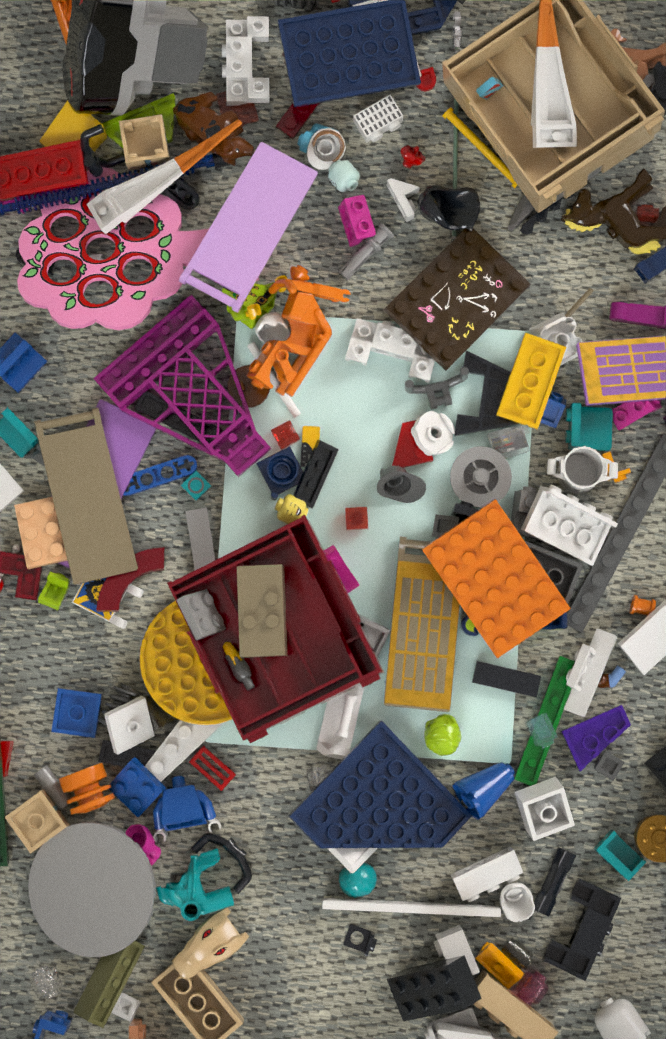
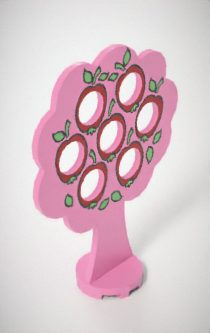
M102 167L103 173L101 176L94 177L88 170L89 184L46 192L41 197L40 210L42 216L31 221L22 230L18 241L19 253L26 264L20 270L17 279L18 290L25 302L33 307L48 309L51 318L61 326L78 329L97 322L108 329H130L143 322L148 316L153 301L167 299L180 289L183 283L179 282V278L184 271L183 266L189 264L209 229L179 231L182 226V214L178 204L169 197L159 194L133 216H146L153 221L154 229L150 235L144 238L131 237L125 231L127 222L124 223L123 221L105 234L98 226L87 203L102 191L139 176V174L121 175L113 169ZM64 216L73 217L79 223V229L74 236L61 239L51 233V225L56 219ZM100 237L112 240L115 244V251L109 258L95 260L88 256L86 249L92 240ZM135 259L148 261L153 268L151 275L141 282H133L126 279L123 275V270L128 262ZM58 260H70L76 265L77 271L75 276L67 282H54L48 276L49 267ZM95 281H105L112 286L113 294L105 303L92 304L84 297L86 287Z

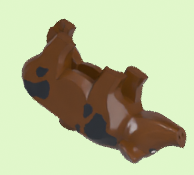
M212 92L200 94L196 97L184 98L173 108V113L176 115L179 126L185 131L186 136L191 142L196 141L200 144L238 120L237 115L232 110L218 115L214 110L210 109L213 102L218 100ZM240 125L210 152L218 154L226 163L235 166L236 159L244 156L252 157L255 149L248 141L238 136L244 132Z

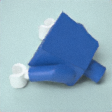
M184 776L172 778L173 788L163 791V797L158 799L153 810L154 828L157 829L153 836L154 841H158L157 834H162L165 842L168 838L167 831L207 824L206 820H209L208 830L211 833L212 829L210 826L213 823H217L221 830L219 820L215 819L216 813L211 800L201 790H196L194 785L186 786Z

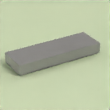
M207 508L185 511L195 570L216 560Z

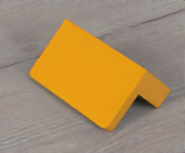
M486 942L475 958L507 989L512 987L524 975L492 943Z

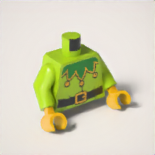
M279 276L275 279V281L278 279H287V276ZM274 282L266 285L255 283L240 311L237 313L228 305L227 311L235 321H241L247 327L253 329L259 318L274 308L277 292L270 294L268 291ZM223 287V293L237 300L238 294ZM281 288L278 291L284 292L286 288Z

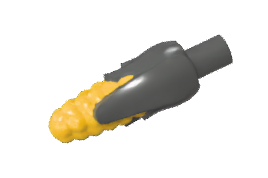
M225 642L223 649L226 656L224 658L228 662L234 677L239 682H243L247 691L253 689L255 685L250 678L252 674L249 665L244 658L240 657V652H237V649L231 642Z

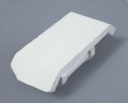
M361 685L327 701L316 748L324 756L342 760L350 752L364 687L362 688Z

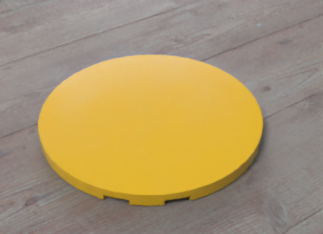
M173 601L152 620L142 640L140 669L149 694L165 712L187 723L216 725L233 720L221 694L215 693V688L197 654L191 638L186 633L190 630L176 601Z

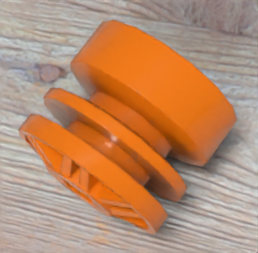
M103 763L59 779L63 793L74 791L75 796L66 801L67 804L75 801L78 802L79 806L69 809L71 815L87 813L103 807L115 798L113 793L106 796L102 793V791L111 788L110 784L102 786L99 784V781L107 777Z

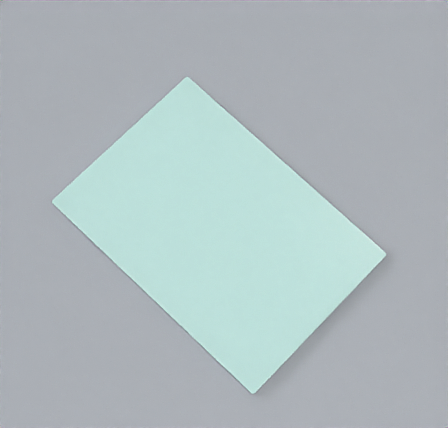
M325 317L332 329V336L293 397H291L301 414L294 418L278 393L275 392L274 387L270 389L267 399L261 405L249 408L256 431L271 447V450L257 462L290 446L297 461L301 464L303 426L320 427L319 440L339 449L313 509L308 508L306 517L309 519L323 549L325 550L334 545L358 581L359 586L348 593L357 613L391 630L400 536L407 537L409 540L429 542L437 539L438 537L432 536L435 514L451 516L454 505L461 502L453 491L450 481L451 468L456 458L465 450L477 446L494 449L491 443L492 439L523 430L528 447L502 453L510 466L512 480L507 494L498 503L511 521L515 491L523 490V487H528L532 428L519 424L460 436H454L453 434L454 443L452 447L440 455H432L433 462L404 468L407 473L416 475L425 482L426 491L421 499L411 503H403L381 496L377 492L376 487L380 480V470L386 469L393 464L402 423L417 420L419 416L429 411H435L438 414L446 415L451 420L455 430L457 414L479 417L484 376L469 374L464 382L449 388L452 405L437 406L436 409H431L427 393H407L405 391V382L412 380L413 385H427L445 381L459 375L461 368L464 367L465 352L447 371L435 361L430 381L427 383L420 378L408 377L412 362L371 350L366 366L362 365L361 362L346 361L347 350L357 319ZM366 320L377 324L378 322L383 323V321ZM236 321L233 360L235 370L244 365H251L255 360L247 347L250 343L255 342L259 350L265 344L257 336L255 327L250 329L241 321ZM392 322L396 324L395 327L401 328L396 322ZM488 328L467 351L511 372L525 332L531 333L530 331ZM288 352V361L292 365L298 354ZM442 391L434 393L435 398L443 396ZM234 410L229 412V421H233ZM237 412V415H236V420H237L239 417H241V415H240L238 412ZM431 430V435L436 438L437 431ZM256 463L240 477L225 464L218 559L287 525V523L277 518L278 511L274 510L279 498L284 499L287 494L293 495L297 485L279 494L277 500H272L271 491ZM405 549V554L426 556L422 549ZM460 605L450 711L440 712L384 705L386 685L384 681H386L390 631L377 657L385 673L379 675L381 679L364 687L350 751L379 721H383L417 758L487 763L503 762L504 764H509L512 757L515 693L472 683L476 661L517 670L518 645L499 658H496L480 633L473 637L462 632L460 624L467 614ZM327 702L319 704L283 724H278L268 729L269 735L252 743H249L248 740H242L233 720L223 723L205 741L208 743L317 750ZM441 714H450L455 717L461 731L462 738L459 747L451 755L440 756L432 752L424 741L425 723Z

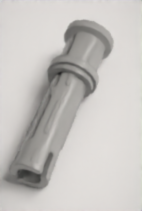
M380 223L378 225L379 228L376 230V235L366 238V243L339 269L338 272L347 281L371 255L381 251V246L389 238L392 239L394 237L393 233L384 224Z

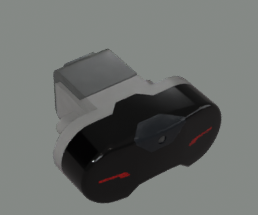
M72 0L66 54L62 61L65 93L72 110L78 114L123 115L133 103L136 94L149 95L151 93L153 82L198 83L206 54L208 26L186 8L166 6V0Z

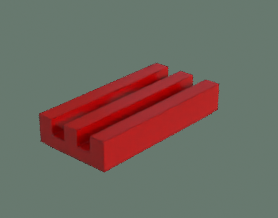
M204 745L189 761L220 791L236 776L229 767ZM203 752L206 753L213 761H215V762H216L223 770H225L230 776H229L228 778H226L218 769H216V768H215L209 761H207L201 754H202ZM197 759L201 760L224 781L221 785L195 761Z

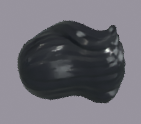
M432 185L419 195L417 201L418 208L424 218L449 230L466 228L469 231H473V226L480 212L478 193L470 187L449 189L439 185Z

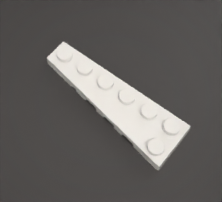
M180 720L145 767L162 782L223 723L196 725Z

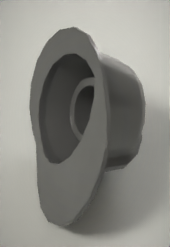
M390 466L380 470V480L376 487L377 492L381 496L403 503H411L421 499L425 494L426 484L423 479L407 473L403 467Z

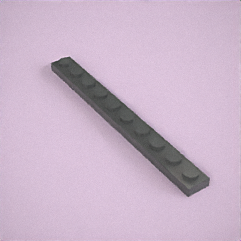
M666 433L662 434L616 521L618 523L617 527L612 528L594 565L591 567L570 607L571 609L567 612L568 626L580 633L583 632L666 476Z

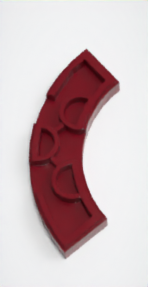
M152 548L140 551L135 554L138 566L136 571L107 577L99 593L97 612H119L122 597L128 586L136 578L150 572L164 570L165 548Z

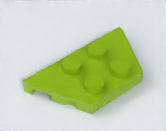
M172 93L101 124L107 136L123 148L119 121L162 114L167 143L173 141L175 114L173 113V108L175 107V95Z

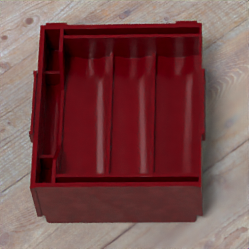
M306 515L173 582L167 583L177 605V599L182 596L206 589L213 597L214 605L223 618L226 630L195 640L185 619L190 630L186 633L191 638L197 654L215 688V693L221 694L242 740H248L249 743L269 735L268 729L278 724H283L319 704H323L360 685L363 688L373 684V682L381 679L379 675L385 673L360 624L362 621L333 562L329 561ZM282 564L285 570L288 656L244 658L250 667L252 674L250 678L255 685L253 689L247 691L243 682H239L234 677L228 662L224 658L226 653L223 649L225 642H231L237 649V652H240L237 566Z

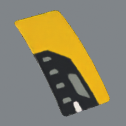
M303 426L300 464L302 467H306L315 444L319 440L320 427Z

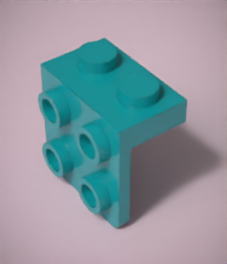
M572 403L569 409H566V422H569V429L565 432V443H568V450L583 446L596 449V451H609L612 448L613 411L611 408L581 407V403Z

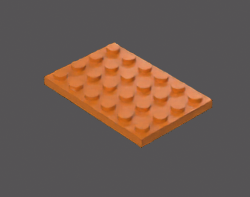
M496 499L422 548V551L496 658H499L571 609Z

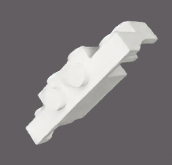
M247 16V20H226V44H222V57H226V65H222V78H226L227 106H238L247 103H269V78H252V42H269V17Z
M357 318L347 350L346 361L353 360L361 362L362 365L366 366L371 350L412 362L408 377L420 378L429 383L435 360L402 328L395 327L396 324L389 321L378 322L377 324Z

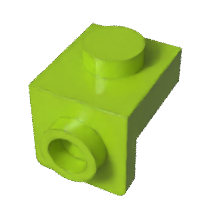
M49 572L47 582L38 598V603L59 610L68 592L70 580L61 573Z

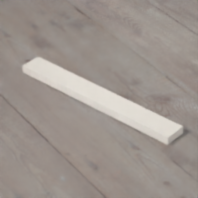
M324 898L322 909L501 917L500 907L491 905Z

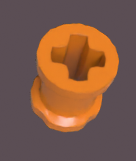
M634 595L629 613H639L648 616L655 610L656 600H645L638 598V595Z

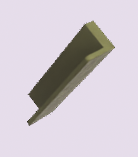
M134 941L119 952L102 956L73 1012L88 1022L104 1028L145 946Z

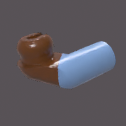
M617 665L611 674H602L597 687H615L626 671Z

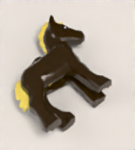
M644 168L636 176L635 182L620 194L600 201L594 206L591 204V193L589 190L582 189L572 208L566 209V214L561 216L560 219L569 228L580 232L592 231L594 228H599L602 224H605L608 227L606 231L612 239L616 238L624 248L638 255L650 253V250L657 251L661 247L658 241L666 240V206L662 208L660 218L652 226H642L630 206L654 188L650 184L653 179Z

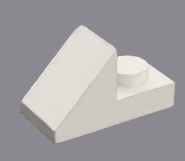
M392 178L388 179L387 187L405 221L408 222L414 219L416 208L412 200H407V198L419 193L420 187Z

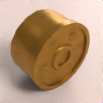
M665 815L645 817L638 823L634 833V840L638 850L647 859L654 862H666Z

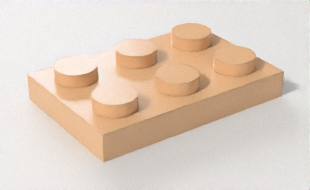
M48 497L14 505L27 569L68 561L53 498Z

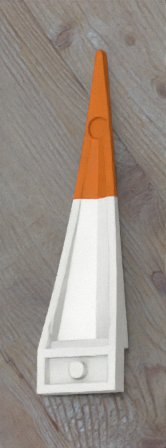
M540 0L531 113L533 148L577 147L576 121L559 49L552 0Z
M236 120L172 160L124 183L102 191L87 203L100 229L107 234L122 221L126 223L237 129L242 122Z

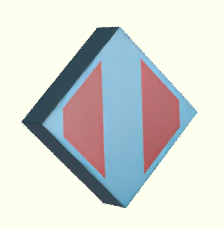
M490 77L476 89V92L481 98L487 100L504 85L499 79Z

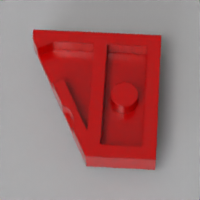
M416 420L402 423L392 466L406 468L433 462V456L425 455L417 446L411 434V428Z

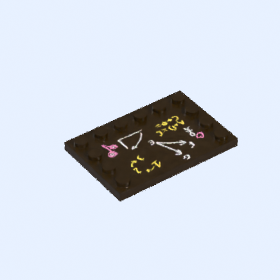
M465 228L383 311L447 371L531 284L474 228L473 231Z

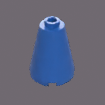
M500 762L456 781L452 788L460 803L463 800L468 807L466 810L473 818L479 820L485 816L514 781L513 775L515 772L508 763Z

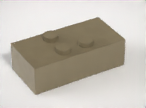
M282 564L237 566L240 657L288 656L284 566Z

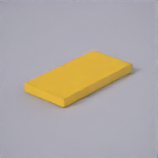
M525 332L496 416L537 430L566 346Z

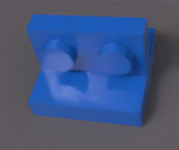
M16 332L0 348V377L18 393L47 363V360Z

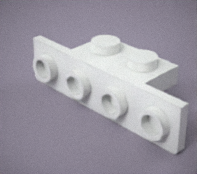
M596 629L590 646L582 644L581 649L577 650L573 669H570L566 676V685L572 690L564 710L585 717L616 642V635Z

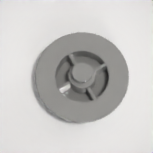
M484 446L469 448L462 452L454 461L450 473L451 486L457 497L461 501L473 504V507L480 508L494 499L497 502L502 500L507 494L512 480L511 469L505 457L498 451Z

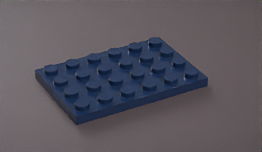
M387 0L277 21L294 107L421 84L405 0Z

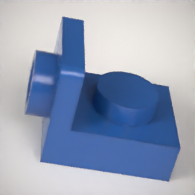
M556 392L550 393L540 423L557 428L566 407L567 400L563 399V395Z

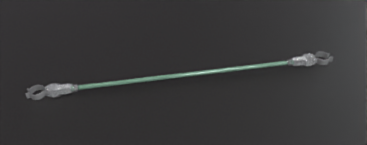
M457 11L453 14L455 25L451 33L454 55L460 52L462 29L460 28L461 15ZM454 98V113L458 116V102ZM455 126L453 135V189H457L458 129ZM452 230L450 243L457 237V230Z

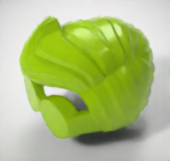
M441 714L435 719L427 721L424 731L426 746L440 756L451 755L456 752L462 736L455 717L450 714Z

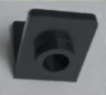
M350 924L343 944L364 952V956L368 957L369 951H374L377 939L374 938L375 934L373 931ZM359 931L363 934L364 939L361 944L356 945L351 942L350 936L353 932Z

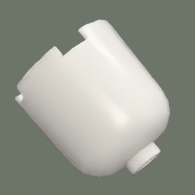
M610 997L600 1003L602 1008L595 1015V1024L603 1039H646V1035L651 1034L630 1001L620 998L613 1001Z

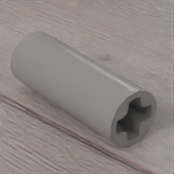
M48 765L34 774L59 810L65 808L68 805L66 801L71 797L68 793H63L59 780Z

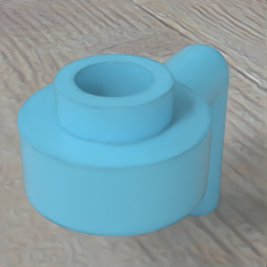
M315 123L310 131L302 133L297 143L300 146V151L307 153V147L313 134L320 129L330 127Z

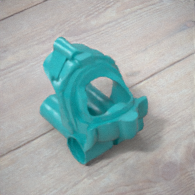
M218 848L201 853L199 857L198 855H191L188 870L182 874L179 882H168L165 887H161V885L156 887L159 900L166 905L179 907L181 915L185 920L194 921L198 919L200 914L205 915L234 906L229 886L205 893L201 885L200 874L220 860ZM188 904H194L197 907V911L189 913L185 907Z

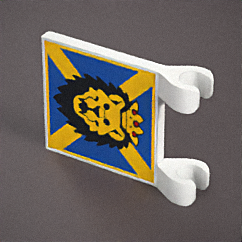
M106 578L82 583L72 603L125 629L128 622L116 616V612H97L96 610L99 593ZM130 584L122 600L126 592L141 598L144 591Z

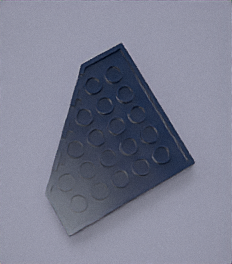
M379 721L288 817L321 849L443 848L472 815L383 721Z

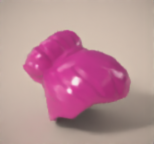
M136 824L131 825L126 830V835L139 844L152 866L161 856V849L155 845L149 829L144 825Z

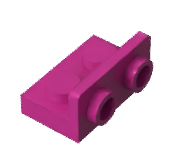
M359 195L345 198L338 206L349 246L353 247L359 245L365 238L374 237L376 231L365 196Z

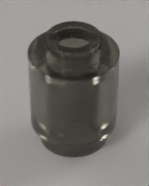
M513 937L500 950L520 970L522 968L527 970L534 962L532 959L534 954Z

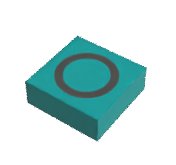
M197 471L181 485L195 501L212 487Z

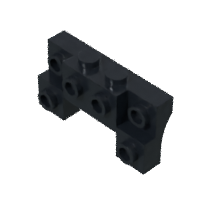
M577 878L569 898L585 907L568 945L566 946L551 939L542 960L586 981L596 956L600 957L603 952L604 944L602 942L605 936H609L612 931L613 923L611 922L622 898Z

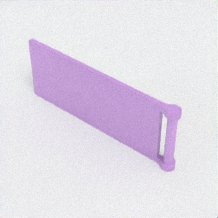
M261 142L189 264L181 274L179 282L184 285L187 283L232 307V310L238 313L316 179L318 172ZM192 271L238 294L239 297L236 300L191 276Z

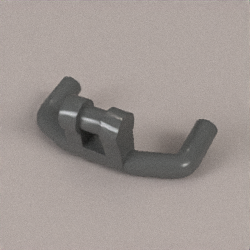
M463 367L459 375L445 381L427 385H413L412 380H407L405 382V391L410 394L427 393L431 409H436L437 406L452 405L449 388L464 382L468 378L469 369ZM442 391L443 396L435 398L434 393Z

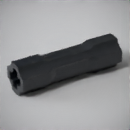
M558 847L542 888L534 900L535 911L548 917L550 916L565 877L576 858L575 854Z

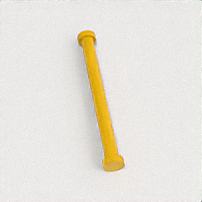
M450 107L442 117L448 119L512 183L511 186L515 189L518 185L506 164Z

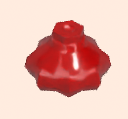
M406 145L401 148L402 164L406 168L411 169L412 166L421 165L425 161V156L419 151L418 146L411 147Z

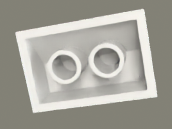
M508 847L450 876L462 901L467 900L471 902L480 897L479 893L487 890L490 893L497 890L502 882L507 881L511 883L520 878L519 874L523 873L515 851Z

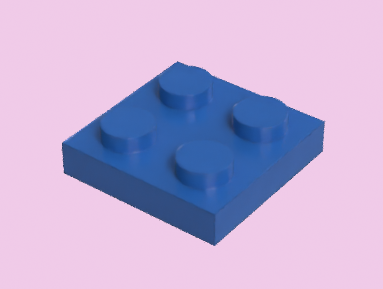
M58 688L51 732L96 738L102 694Z
M136 757L110 783L111 788H109L136 817H140L166 789Z

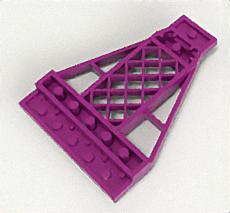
M192 295L186 298L93 378L122 412L226 463L238 477L271 450V447L256 431L219 324ZM216 332L221 341L226 359L215 369L208 371L193 354V351ZM190 362V373H179V363ZM194 364L203 374H194ZM227 365L230 367L242 401L241 407L215 379V375ZM175 367V372H169ZM163 376L175 377L174 388L162 387ZM178 377H190L189 388H177ZM193 378H205V388L193 389ZM210 380L218 390L208 389V381ZM150 388H153L168 404V409L154 421L128 409L134 401ZM163 391L173 392V402ZM177 392H189L188 403H176ZM192 393H204L203 404H191ZM207 394H219V405H207ZM223 396L232 406L222 405ZM177 407H188L187 418ZM191 408H203L202 419H190ZM206 409H218V419L206 420ZM222 409L234 410L233 421L221 420ZM237 412H238V413L241 415V417H239V418L236 420V415H237ZM175 413L200 442L196 443L159 424L170 414ZM191 423H202L201 434ZM205 424H217L216 435H204ZM220 424L230 425L220 434ZM205 439H214V440H213L211 443H208Z

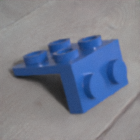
M47 1010L35 1022L32 1033L36 1035L33 1039H43L46 1030L65 1035L71 1026L73 1018L68 1017L69 1014L64 1011L56 1010L54 1013Z

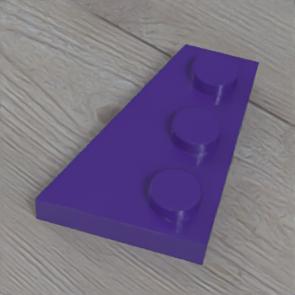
M619 705L562 730L561 733L578 771L581 772L587 764L617 739L631 724L623 706Z

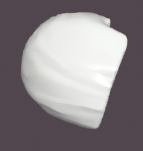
M276 312L264 314L255 325V332L264 343L269 340L284 341L291 334L288 320L283 319L282 315Z
M511 883L502 889L500 904L506 918L513 922H522L529 919L535 910L532 892L522 883Z

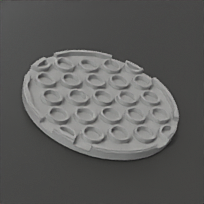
M82 822L66 827L41 846L30 869L28 890L33 914L41 929L54 943L73 954L85 957H102L119 952L131 945L147 927L154 911L156 883L152 866L139 844L135 843L125 832L112 825Z

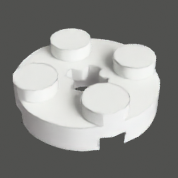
M429 411L417 418L414 426L411 428V434L417 446L425 455L431 456L440 455L452 447L455 430L451 420L446 415ZM431 430L437 431L436 438L431 435Z

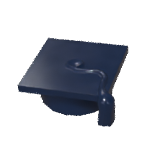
M290 446L256 463L271 491L272 500H277L279 494L298 485L303 474V470Z

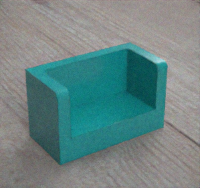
M612 829L593 848L627 881L646 863Z

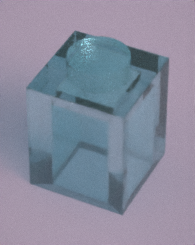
M542 713L524 722L535 746L541 745L542 748H546L555 743L553 739L558 736L547 713Z

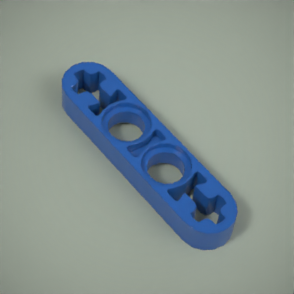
M185 455L134 472L133 477H136L140 488L136 489V485L130 486L129 491H125L123 496H131L190 476L197 470V461L194 457ZM185 460L194 463L190 471H187L186 468L180 469V475H177V469L173 465L178 462V467L185 464ZM168 466L173 469V475L170 478L162 477L161 471L164 467ZM146 473L151 474L153 477V481L149 485L141 483V477Z

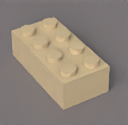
M172 962L151 982L196 1039H226L244 1022V1018L205 970L199 971L196 975L186 980L180 976Z
M485 969L477 976L475 983L482 999L475 1002L474 1005L480 1010L484 1007L489 1014L488 1016L497 1024L503 1022L506 1031L516 1039L518 1036L522 1039H554L559 1033L551 1022L510 989H507Z

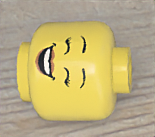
M287 494L284 499L279 498L274 510L278 511L277 518L287 524L301 518L303 515L307 516L309 510L306 507L305 501L295 498L291 494Z

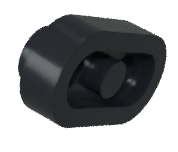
M181 177L174 181L175 185L168 186L164 190V193L183 209H194L200 202L197 190Z

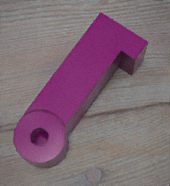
M612 302L609 320L666 329V305L662 307Z

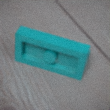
M7 407L1 413L4 417L0 419V437L19 457L23 458L38 444V438Z

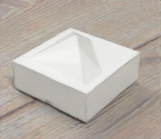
M121 993L111 1013L132 1022L141 1001Z

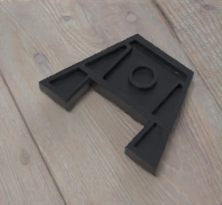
M466 350L464 367L469 369V374L484 376L479 417L457 414L454 436L519 425V423L496 416L511 372Z

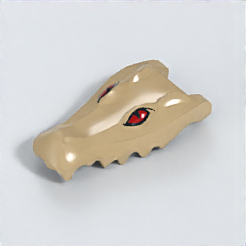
M228 908L217 912L200 924L184 949L172 959L174 968L184 979H190L199 971L225 961L236 953L249 938L246 932L239 934L227 916L231 913Z

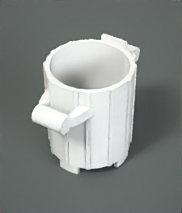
M583 446L572 449L567 455L548 459L547 475H553L555 478H558L559 484L566 491L580 494L590 491L599 482L617 479L618 463L603 458L596 449ZM556 461H559V466L556 474ZM608 464H609V476H607Z

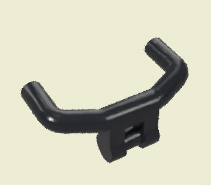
M101 124L83 131L80 136L84 157L83 164L94 177L101 176L103 173L102 167L110 168L125 162L123 153L110 159H103L98 157L89 146V138L104 133Z
M212 833L204 834L191 847V850L198 854L208 842L222 846L239 863L244 876L232 888L239 894L252 879V871L245 858L247 852L240 849L232 838L227 840Z

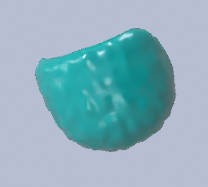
M363 863L354 873H350L346 867L340 872V888L349 897L359 898L367 896L376 886V871L367 863Z

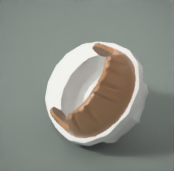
M324 128L315 132L307 147L306 155L309 163L319 170L330 168L334 162L344 156L346 149L344 138L339 131L331 128Z

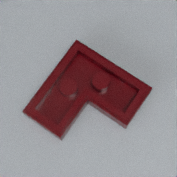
M0 551V573L18 576L15 598L37 601L42 566L27 569L23 554Z

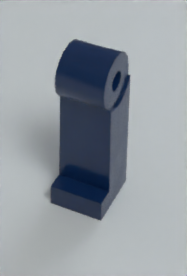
M666 247L635 266L634 270L644 284L666 270Z

